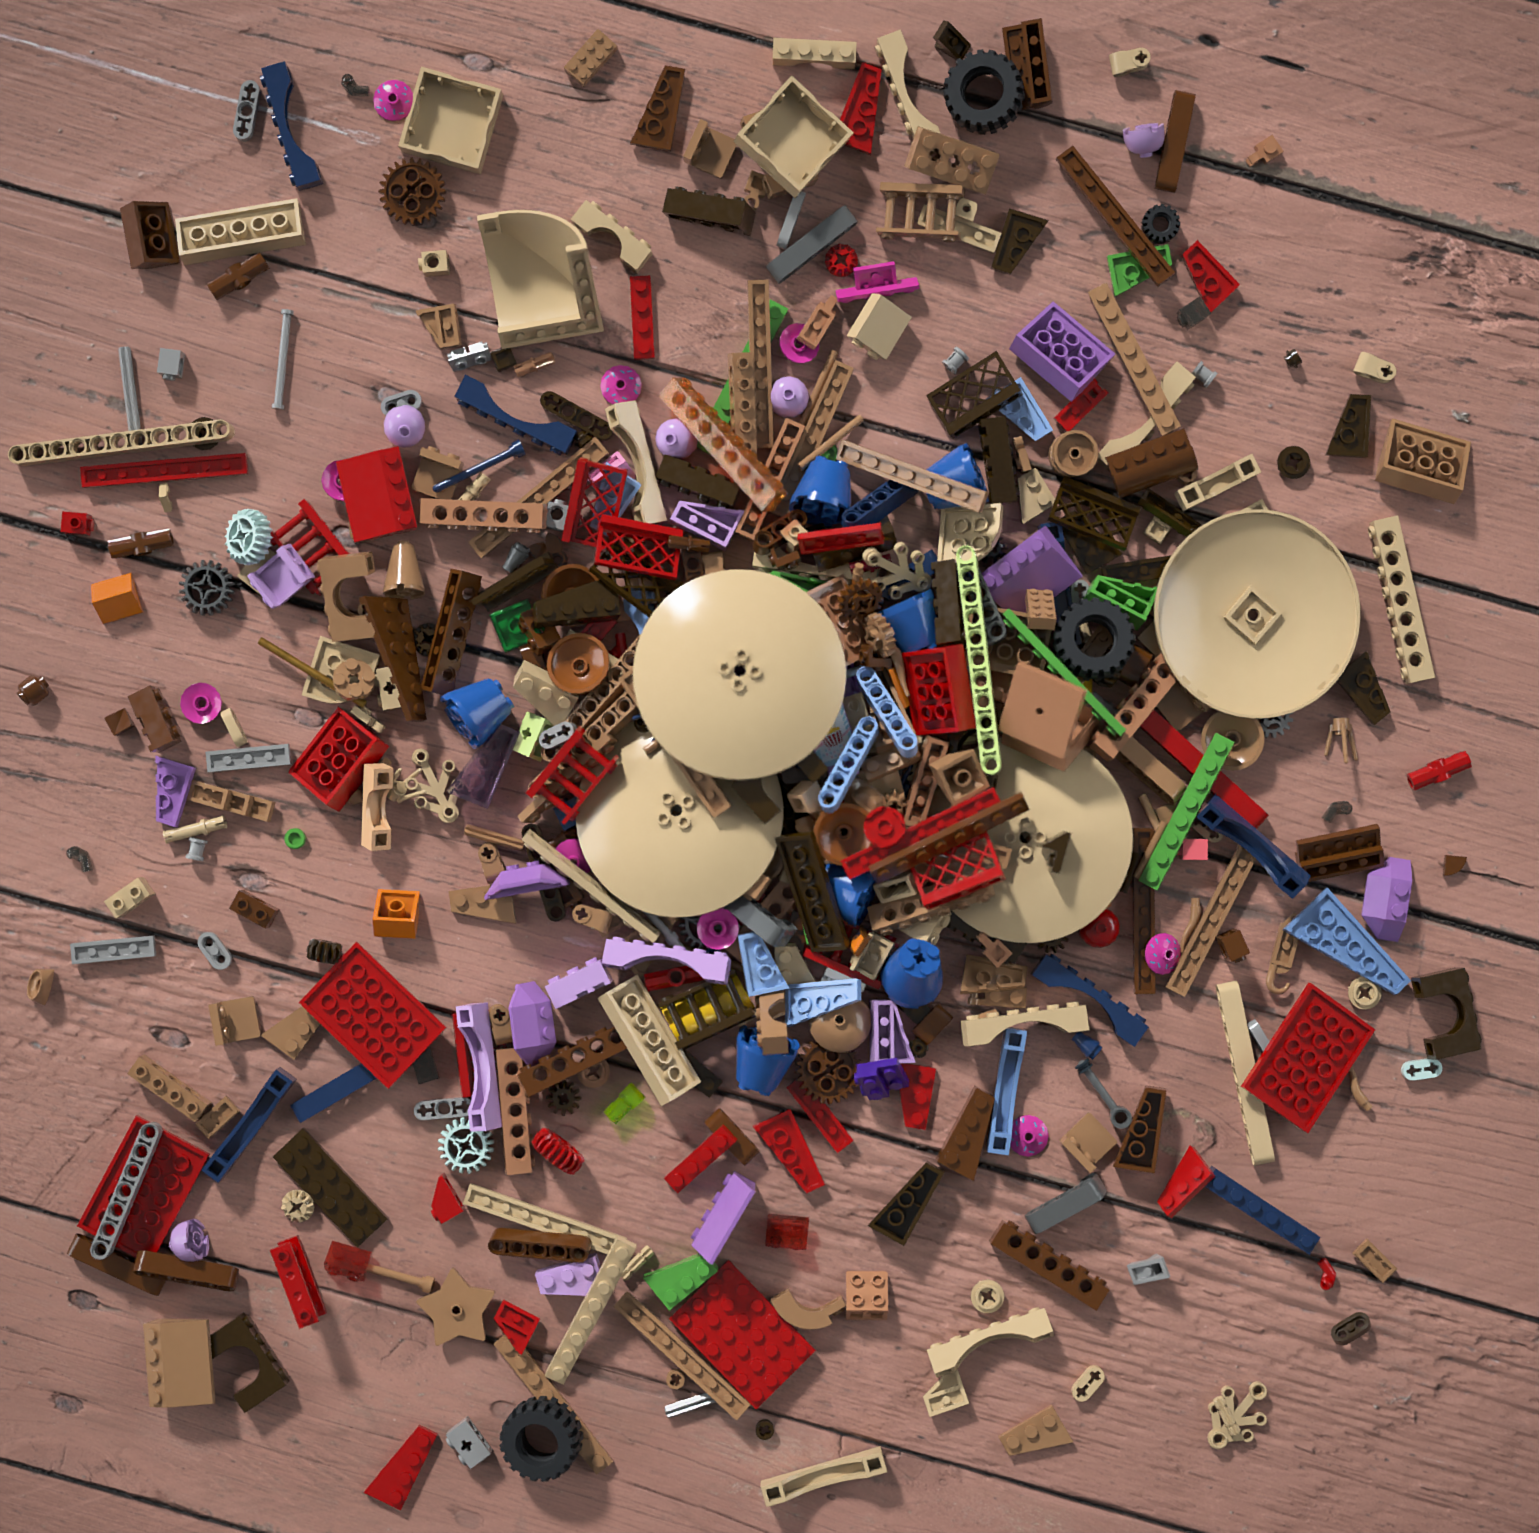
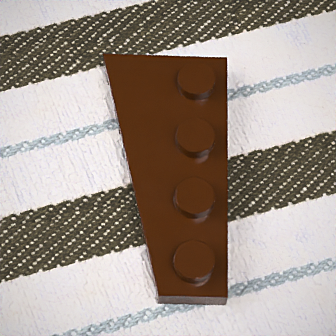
M664 66L651 99L648 101L646 110L639 121L637 130L630 141V145L671 152L685 69Z

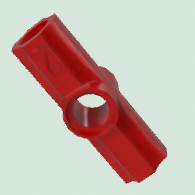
M1462 751L1445 759H1437L1426 764L1427 766L1406 774L1407 781L1412 790H1418L1432 783L1442 782L1451 778V775L1471 768L1470 757L1466 751Z
M686 965L644 974L648 992L704 980L699 973ZM679 971L682 974V980L674 982L671 979V973Z

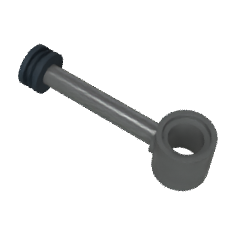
M1089 1058L1079 1061L1075 1069H1078L1079 1074H1085L1111 1110L1109 1117L1112 1124L1120 1129L1128 1127L1132 1121L1129 1110L1124 1106H1117L1091 1070L1093 1064L1088 1062ZM1118 1112L1126 1113V1119L1123 1122L1115 1121V1115Z

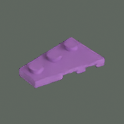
M155 756V763H157L156 821L178 827L196 768Z

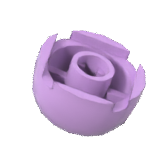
M1158 123L1137 125L1133 131H1130L1129 127L1123 129L1126 147L1132 153L1140 154L1141 158L1153 156L1152 152L1159 150L1163 145L1165 133L1163 123L1159 126Z
M791 376L776 380L772 384L771 391L773 412L782 418H795L801 415L809 401L808 390L805 384L798 378Z
M409 405L394 407L385 417L384 432L388 440L395 446L402 448L412 447L423 438L425 421L421 412L415 407Z
M680 418L669 419L661 424L657 430L655 437L656 446L663 455L686 459L697 447V431L687 420Z
M194 1218L179 1223L173 1229L169 1246L171 1251L180 1260L194 1262L208 1255L209 1238L208 1235L204 1236L202 1231L205 1229L204 1225Z

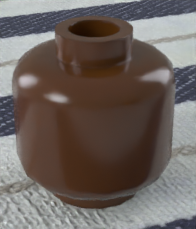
M30 675L18 685L19 691L17 695L27 706L29 704L35 706L49 695L47 690L49 684L42 676L37 678L34 675Z

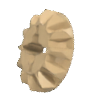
M1362 976L1352 980L1348 987V998L1359 1009H1371L1381 999V987ZM1358 987L1363 989L1369 988L1367 994L1370 999L1365 996L1359 998L1361 991Z
M292 1190L282 1199L281 1209H283L285 1217L291 1219V1222L298 1221L301 1223L312 1216L314 1202L308 1193L302 1190ZM303 1202L300 1210H292L295 1204Z
M989 1279L979 1281L972 1289L971 1301L978 1311L992 1313L1002 1306L1004 1292L1002 1287L995 1281ZM991 1290V1296L995 1301L987 1299L983 1303L984 1296L980 1291L987 1293Z

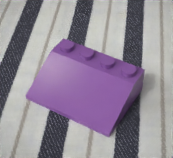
M1055 302L1048 305L1016 335L1009 350L1071 402L1115 356L1112 350Z
M1046 526L1038 530L982 573L993 600L1002 609L1026 613V589H1048L1053 591L1054 598L1083 576Z
M733 1171L732 1175L727 1174L722 1183L725 1187L721 1193L717 1191L712 1200L714 1206L711 1211L706 1210L701 1219L704 1223L700 1229L696 1227L691 1236V1239H693L692 1246L712 1265L755 1193L756 1183L736 1171Z

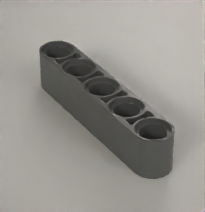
M846 205L842 206L773 259L766 266L767 270L778 284L782 283L851 230L858 223L857 219Z

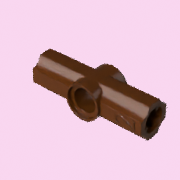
M259 252L242 263L238 262L231 265L225 270L223 275L209 282L207 286L215 299L219 300L235 289L240 290L252 282L253 278L267 271L270 267Z
M171 529L151 533L139 532L131 534L130 537L108 541V549L112 559L131 555L142 556L151 554L155 550L174 547Z

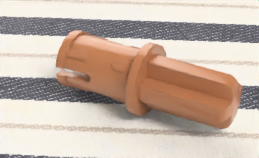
M552 352L536 358L530 357V360L514 365L517 377L520 378L534 371L537 373L538 369L554 364L555 358Z

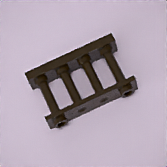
M734 969L729 972L726 987L737 1009L735 1015L730 1017L725 1015L713 989V986L717 985L716 983L705 982L675 997L672 994L661 999L662 1003L658 1004L661 1010L668 1009L679 1033V1041L675 1042L680 1052L756 1017L751 1007L747 1008V1006L743 1005L732 980V977L737 976ZM704 990L718 1018L716 1019L717 1023L711 1026L706 1024L694 995ZM685 999L699 1027L697 1028L698 1032L690 1035V1032L687 1033L675 1006L676 1003Z

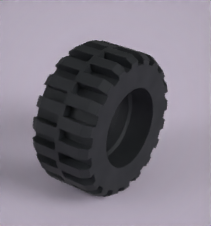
M983 49L977 50V54L974 55L969 52L965 54L967 58L963 60L959 58L955 62V68L951 67L948 71L949 77L945 78V90H943L945 104L957 124L962 128L965 127L967 131L971 133L977 131L980 135H985L988 131L991 134L997 133V129L1002 127L1004 130L1008 127V122H1014L1017 118V112L1022 110V101L1025 99L1023 80L1012 60L1009 61L1004 54L1000 53L998 55L994 50H989L986 53ZM981 75H993L999 78L1003 84L1001 99L995 106L989 109H973L968 105L965 98V91L972 80Z
M1087 598L1080 600L1078 604L1074 603L1067 611L1065 610L1053 633L1054 643L1052 644L1053 651L1057 653L1055 657L1076 678L1081 676L1084 681L1094 679L1096 682L1101 681L1103 678L1113 677L1116 672L1118 673L1124 667L1133 653V645L1136 641V635L1133 634L1134 625L1129 623V615L1127 613L1123 614L1120 611L1121 607L1116 604L1115 607L1110 605V600L1105 599L1104 602L1099 601V598H1092L1091 601H1088ZM1087 622L1099 623L1106 627L1113 638L1111 651L1107 655L1098 658L1082 653L1074 640L1077 628Z
M534 1396L527 1401L519 1403L505 1420L499 1440L502 1441L500 1450L505 1452L503 1456L505 1462L511 1464L510 1468L513 1471L517 1470L520 1472L519 1476L522 1478L527 1476L530 1477V1481L537 1482L538 1479H541V1482H548L550 1478L555 1480L561 1474H565L578 1457L583 1445L581 1443L583 1432L579 1431L582 1425L579 1420L576 1421V1413L573 1410L570 1412L567 1409L568 1405L566 1403L560 1404L558 1399L554 1397L548 1400L547 1396H540L537 1400ZM531 1424L547 1427L557 1439L558 1450L553 1453H542L534 1449L526 1439L525 1427Z

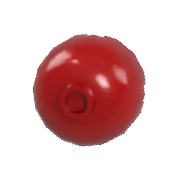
M1106 908L1095 920L1078 930L1086 944L1095 948H1103L1111 945L1116 940L1120 924L1117 916Z

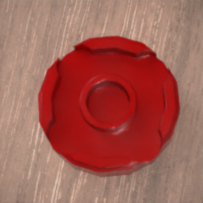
M880 806L873 809L866 816L864 833L867 840L873 846L888 849L898 845L903 840L906 832V823L902 814L896 809Z

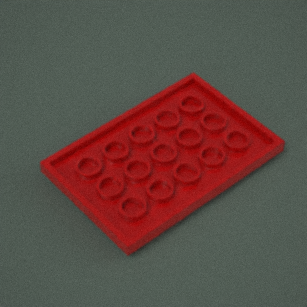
M355 942L339 959L338 963H335L298 1002L388 1089L393 1086L447 1028L358 942Z
M1308 983L1240 1087L1299 1129L1309 1133L1376 1029L1315 985Z
M139 1115L135 1116L77 1227L96 1236L141 1127L150 1123V1121ZM151 1126L147 1128L148 1136L154 1137L156 1134L155 1129ZM163 1128L160 1141L115 1246L135 1258L140 1250L158 1253L210 1156V1153ZM140 1146L139 1154L142 1157H146L148 1152L146 1147ZM133 1165L130 1169L131 1174L138 1176L139 1168ZM124 1185L122 1191L125 1195L129 1196L131 1188L128 1185ZM116 1204L114 1212L117 1215H122L123 1208ZM111 1224L106 1226L107 1233L113 1235L115 1232L114 1227Z
M730 1260L723 1264L669 1318L755 1409L760 1407L816 1351L790 1323L778 1314L774 1306Z

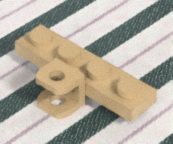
M961 198L956 206L954 231H959L961 234V240L959 241L994 253L1002 233L973 223L977 211V203ZM925 204L917 222V225L924 228L927 205ZM968 206L970 211L964 212L963 207ZM935 208L933 230H946V212Z

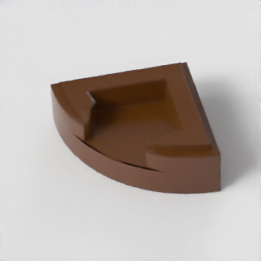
M1444 855L1443 876L1459 872L1464 867L1467 857Z

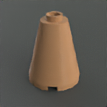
M402 540L393 545L383 587L385 597L404 598V596H411L412 600L421 598L425 594L415 548L409 541Z

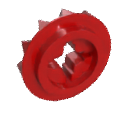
M839 243L832 246L825 256L826 268L837 277H846L854 272L853 268L857 267L858 264L857 254L848 244ZM837 254L841 257L848 255L845 259L846 266L842 263L836 264L838 261Z

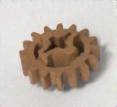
M881 613L868 615L864 618L865 622L863 623L866 643L873 646V653L877 654L878 658L891 656L895 653L894 649L896 648L893 628H890V623L886 622V617H882Z

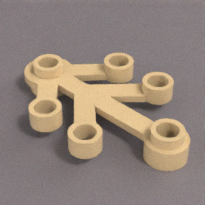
M898 542L894 546L899 566L882 558L876 548L870 547L863 552V560L867 565H878L894 573L882 578L876 577L873 579L872 583L882 582L879 586L882 591L886 585L904 579L910 581L900 586L893 585L889 588L888 594L894 600L899 599L903 593L911 590L925 592L932 585L931 576L924 572V555L919 550L913 551L910 555L916 574L909 571L906 557L908 547L903 542ZM900 547H904L902 551L898 552ZM920 555L919 559L915 560V557Z
M424 749L415 750L411 757L412 762L421 767L430 786L419 783L415 778L411 777L405 781V788L409 791L426 790L427 795L436 797L439 805L427 802L425 797L419 796L415 799L414 806L417 809H426L438 813L439 819L445 823L454 822L459 815V810L455 804L459 792L464 788V781L460 778L452 781V791L448 801L444 791L450 773L455 769V763L452 760H446L442 764V773L438 782L428 763V752ZM422 753L424 760H419L417 754ZM446 763H450L452 765L451 770H447L445 768ZM408 781H414L415 787L410 788ZM456 781L460 782L461 788H455L454 783ZM422 799L424 806H418L417 800ZM445 809H450L452 811V815L447 816L445 814Z
M1259 1381L1253 1382L1249 1386V1394L1235 1411L1233 1402L1235 1392L1231 1386H1224L1221 1389V1394L1227 1403L1226 1405L1231 1410L1236 1420L1235 1423L1238 1426L1254 1424L1263 1426L1266 1424L1267 1417L1262 1412H1257L1254 1416L1242 1417L1255 1400H1261L1266 1396L1267 1389L1263 1383ZM1256 1386H1259L1261 1388L1260 1392L1254 1393V1388ZM1227 1389L1231 1390V1394L1229 1396H1225L1224 1394L1225 1390ZM1211 1402L1208 1405L1213 1427L1207 1437L1211 1447L1222 1449L1228 1442H1250L1253 1440L1254 1434L1249 1428H1244L1240 1433L1231 1436L1227 1429L1228 1426L1223 1424L1221 1427L1218 1410L1216 1412L1211 1411L1214 1403ZM1258 1416H1263L1262 1422H1257ZM1245 1432H1250L1249 1438L1243 1437ZM1221 1435V1440L1215 1441L1214 1437Z

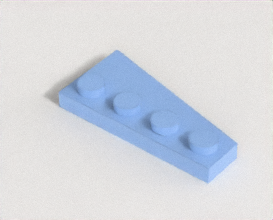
M861 979L788 984L789 989H785V1023L787 1027H791L861 1001Z

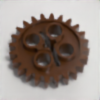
M413 157L410 158V163H407L404 158L402 159V165L394 162L396 168L388 167L390 174L383 173L386 181L379 182L384 187V189L378 190L381 195H384L380 198L381 203H386L383 206L384 210H389L388 215L390 217L395 215L396 222L402 218L404 225L407 224L408 220H410L412 226L415 225L416 220L423 225L424 218L430 222L429 215L432 214L437 217L435 209L442 210L443 208L439 202L446 201L441 196L447 193L445 189L441 188L446 185L444 181H439L442 178L441 173L435 174L437 168L434 166L429 169L430 162L427 161L423 165L421 158H419L417 163H415ZM416 173L418 175L415 181H408L409 174ZM396 188L403 189V193L400 196L393 195V191ZM425 188H432L430 195H422V191ZM409 190H415L417 193L415 195L410 194ZM411 202L418 203L417 208L413 211L408 210V205Z
M810 1041V1049L803 1047L802 1049L805 1054H798L801 1061L795 1062V1065L800 1067L799 1070L794 1071V1073L800 1074L796 1082L802 1081L803 1083L799 1089H807L805 1096L813 1094L812 1101L819 1097L820 1104H823L825 1099H827L828 1104H832L833 1098L836 1103H839L841 1100L840 1096L843 1099H848L846 1092L853 1094L854 1090L851 1087L859 1086L855 1084L854 1073H857L856 1064L861 1061L860 1059H854L857 1051L851 1053L850 1051L843 1053L834 1052L836 1058L832 1062L827 1058L829 1050L824 1049L817 1042L815 1044ZM841 1059L843 1060V1063L832 1069L829 1074H825L818 1080L813 1081L815 1076L827 1069L826 1067L833 1066ZM811 1062H816L819 1066L816 1073L810 1070ZM840 1068L845 1069L847 1072L845 1079H841L838 1075ZM823 1079L829 1081L830 1087L828 1090H824L821 1087Z

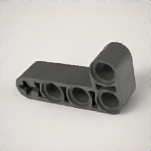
M979 569V578L982 581L980 586L986 591L985 596L982 598L983 611L988 607L994 609L992 617H984L987 644L990 647L1006 638L1007 629ZM966 572L964 575V581L966 582L972 581L970 577H966L969 575V572ZM969 593L973 602H975L977 599L975 593ZM996 626H1000L1003 629V633L999 637H994L991 633L992 629ZM975 634V635H973L972 638H971V642H972L974 636L980 635V634Z
M741 896L725 906L728 911L774 947H785L797 931L794 924L786 919L776 918L754 898L750 901Z
M1093 1172L1084 1177L1079 1185L1025 1214V1218L1034 1233L1039 1234L1097 1203L1105 1196L1107 1189L1098 1174Z

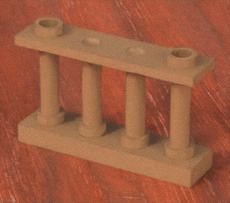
M880 182V192L887 198L884 228L876 227V232L882 239L892 240L894 237L943 239L944 242L950 243L955 242V240H961L959 231H954L956 201H959V198H965L963 185ZM897 196H905L907 199L905 229L893 228L894 205ZM918 197H926L928 200L925 229H913L915 199H918ZM938 198H946L948 200L946 230H933L935 206Z

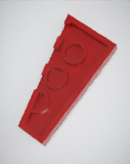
M862 62L840 120L854 132L845 146L871 156L882 69Z
M791 1108L753 1125V1128L759 1133L805 1193L825 1185Z
M419 1425L363 1493L401 1511L438 1433Z

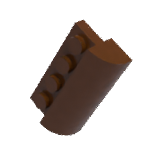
M1042 18L1023 21L1019 25L1003 27L1005 56L1015 64L1024 83L1025 99L1022 101V110L1028 108L1039 109L1052 104Z
M1185 428L1105 457L1119 499L1198 470L1196 455L1189 442Z
M1378 824L1296 840V863L1311 875L1308 882L1384 867V851L1381 846L1380 827Z

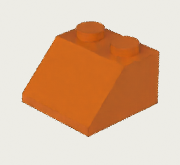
M378 889L372 919L374 937L415 939L419 918L420 891Z

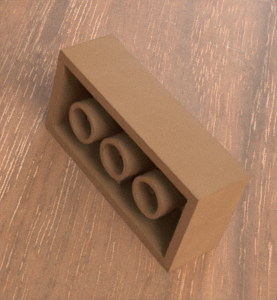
M918 126L904 166L956 185H963L965 188L986 195L1000 154ZM935 149L936 155L932 158L929 153L930 151L934 152ZM954 156L955 162L951 165L948 161L950 157L953 158ZM973 163L975 165L974 169L970 171L968 165Z

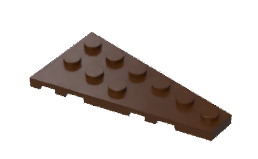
M375 596L359 597L361 605H365L368 613L366 619L368 623L371 622L375 631L373 637L385 667L389 666L391 671L392 685L396 684L398 689V701L406 721L421 722L427 720L408 599Z

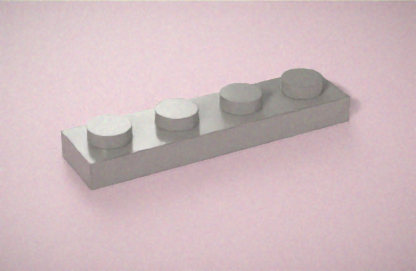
M290 744L207 751V772L291 765Z
M155 935L70 944L72 964L156 956Z

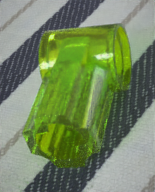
M632 1082L604 1110L606 1116L615 1124L631 1109L636 1108L646 1097Z

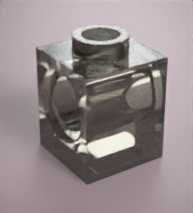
M1199 296L1179 309L1176 313L1178 315L1176 319L1182 328L1185 327L1188 331L1209 317L1211 312Z

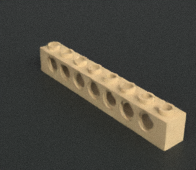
M1397 515L1372 521L1369 523L1368 534L1374 542L1375 547L1372 548L1374 558L1378 559L1379 567H1377V573L1384 585L1382 587V595L1384 599H1387L1388 603L1386 608L1387 617L1389 620H1392L1393 628H1391V635L1393 640L1397 642L1398 648L1395 651L1397 659L1401 660L1402 668H1400L1401 678L1405 680L1406 684L1435 678L1399 517ZM1384 534L1390 537L1389 545H1385L1382 542ZM1388 555H1392L1395 558L1394 565L1387 563ZM1392 575L1399 577L1400 583L1398 586L1391 582ZM1397 595H1401L1404 598L1402 606L1396 603ZM1402 615L1407 616L1409 619L1407 626L1401 624L1400 619ZM1407 635L1413 638L1412 646H1408L1405 643ZM1412 655L1418 659V664L1415 667L1410 664V657Z

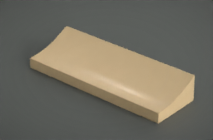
M297 198L175 219L178 251L184 265L306 245Z
M638 974L598 997L599 1002L661 1106L701 1083L684 1052H680L675 1044L677 1042L676 1038Z

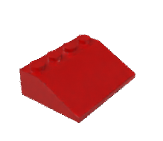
M399 446L373 451L336 462L354 543L416 530V519Z
M963 644L901 653L905 666L907 689L910 693L908 700L912 724L916 736L959 732L976 728Z
M338 706L288 773L323 803L340 812L363 782L364 764L378 763L390 746Z

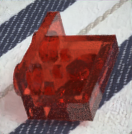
M768 1214L765 1246L806 1250L809 1217Z
M332 1241L324 1261V1269L332 1276L342 1275L353 1282H364L372 1252Z

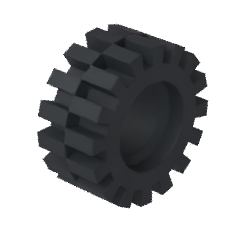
M1157 204L1145 213L1141 222V230L1144 231L1143 233L1150 241H1154V244L1168 243L1179 231L1180 217L1176 215L1177 211L1175 209H1171V206L1168 205L1166 207L1165 204L1158 206ZM1156 217H1164L1168 221V229L1166 231L1159 232L1155 230L1153 220Z

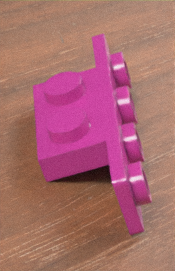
M892 261L853 268L855 287L835 290L838 302L850 303L856 299L868 300L872 293L883 296H892L894 293L899 292L911 293L919 289L917 277L897 280L895 263Z

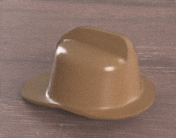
M854 778L843 798L845 803L856 804L864 808L868 813L880 806L887 807L885 797L862 778Z

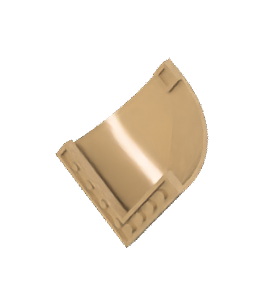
M510 210L477 216L490 273L499 326L498 335L502 349L604 331L586 242L583 235L574 225L558 216L532 210Z

